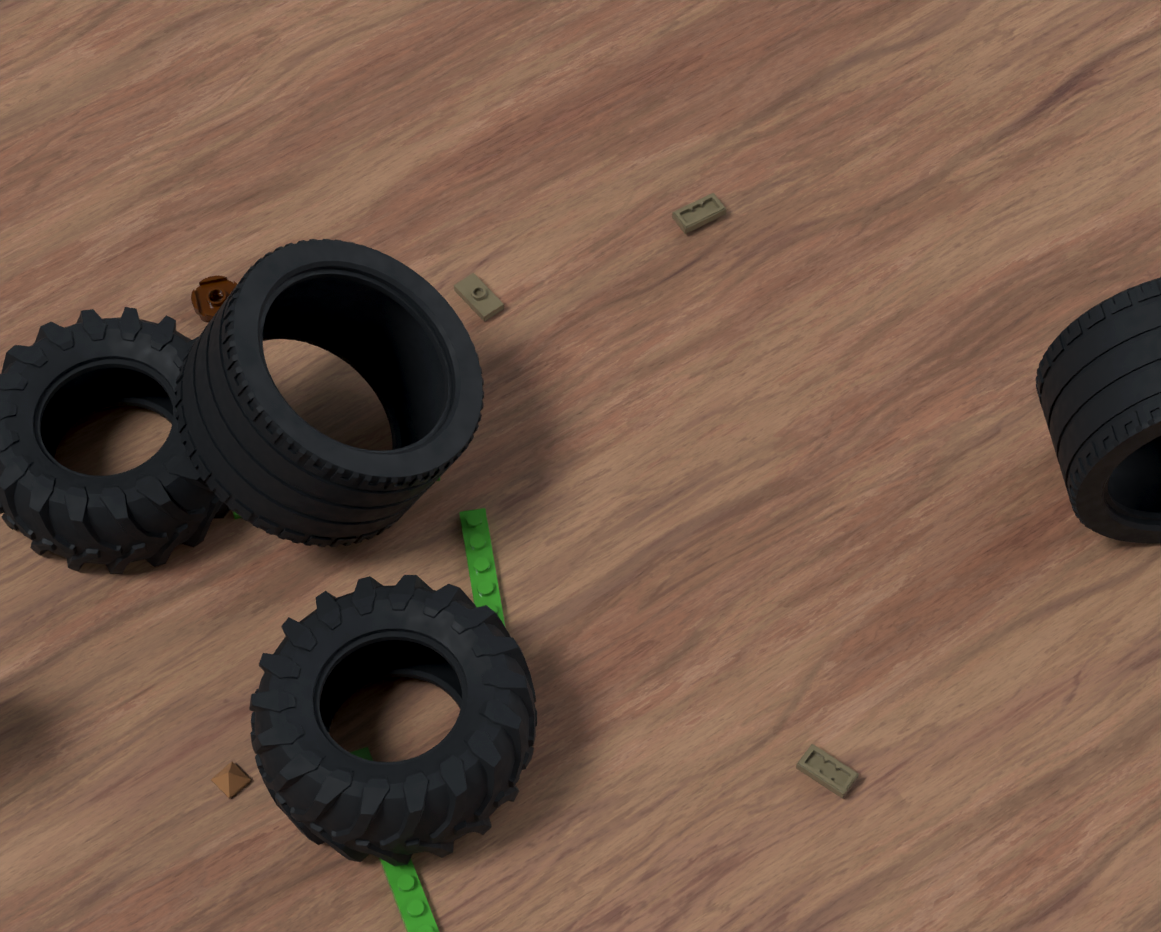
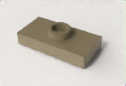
M711 193L672 212V218L684 234H687L726 215V208L716 195Z
M474 273L454 285V291L484 322L504 309V304Z
M811 744L796 764V769L842 799L859 776L857 772L814 744Z

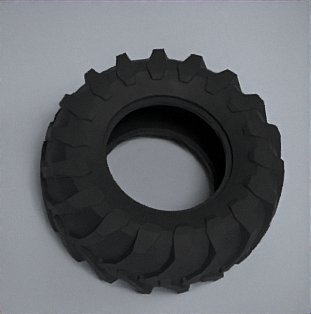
M130 307L124 308L120 318H101L94 309L82 310L76 324L64 328L49 322L40 326L33 345H14L6 352L0 374V514L4 513L1 518L9 528L19 530L24 536L32 540L30 548L41 556L49 550L67 558L68 568L78 572L84 563L106 564L110 574H123L129 563L144 559L156 567L166 564L176 546L184 544L195 547L203 542L212 520L222 519L230 511L229 507L222 503L219 497L208 488L209 486L201 479V475L194 468L193 462L186 453V447L182 444V436L178 431L179 424L175 417L177 409L174 407V401L177 399L175 395L176 379L180 374L179 369L184 357L198 337L191 340L176 331V320L166 315L160 323L139 319L137 309ZM119 405L143 407L160 414L172 424L165 443L155 455L143 464L123 473L106 476L86 475L72 471L54 459L56 449L65 433L81 418L103 408Z
M404 575L396 585L383 586L371 576L358 579L355 591L340 597H335L329 592L324 591L316 597L317 609L300 622L288 617L281 626L285 638L273 654L263 653L259 663L264 674L259 688L256 689L254 694H251L249 709L253 711L251 715L252 732L250 736L253 750L257 754L255 756L256 764L266 788L276 805L288 816L298 830L317 845L326 842L348 860L361 862L369 854H372L393 866L408 865L412 855L419 852H429L443 858L453 853L454 841L467 833L476 832L484 835L492 827L489 817L505 802H514L519 793L516 783L520 779L522 770L526 769L532 760L534 751L532 746L534 745L536 737L535 727L537 726L536 695L529 668L521 648L515 639L510 636L496 612L487 605L476 607L460 587L447 584L436 591L417 575ZM410 677L427 681L449 694L460 708L456 723L439 744L429 751L407 760L397 762L366 760L343 749L329 735L332 720L344 701L360 688L382 679Z

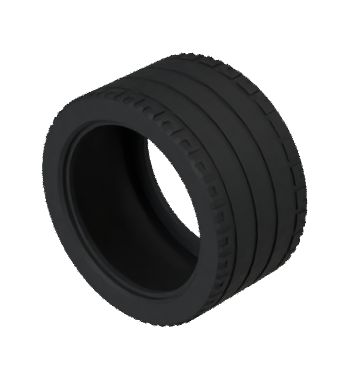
M309 239V241L301 240L296 244L288 243L284 247L280 246L274 252L265 254L263 258L257 260L248 269L184 357L179 369L180 374L176 379L175 395L177 399L174 401V407L177 409L175 417L179 424L178 431L182 436L181 441L186 447V453L193 462L194 468L201 475V479L209 486L208 488L219 497L222 503H225L230 510L237 513L242 519L250 522L256 528H260L270 535L278 536L280 539H287L297 544L303 543L307 546L317 545L319 547H326L329 545L330 547H337L341 544L349 546L352 543H361L364 539H372L375 535L381 534L385 529H389L461 456L469 446L468 444L473 440V434L478 430V423L481 421L482 415L480 411L484 406L482 401L484 398V380L481 375L482 369L479 365V357L468 331L454 309L428 281L402 262L376 249L337 239ZM287 339L309 343L329 351L355 369L373 389L385 410L391 429L392 450L376 451L352 447L324 435L309 425L291 408L276 387L266 364L263 341Z
M1160 277L1131 287L1102 301L1070 323L1055 338L1044 353L1043 359L1039 363L1035 380L1039 401L1075 516L1079 518L1085 527L1095 533L1111 539L1132 543H1161Z

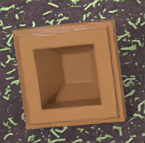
M231 762L214 776L211 781L231 799L251 779Z

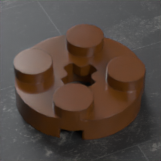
M218 275L207 277L199 282L200 286L192 291L191 301L194 311L203 322H210L236 287L237 283L235 281L233 283L227 280V277ZM219 295V298H222L217 302L212 301L214 296Z

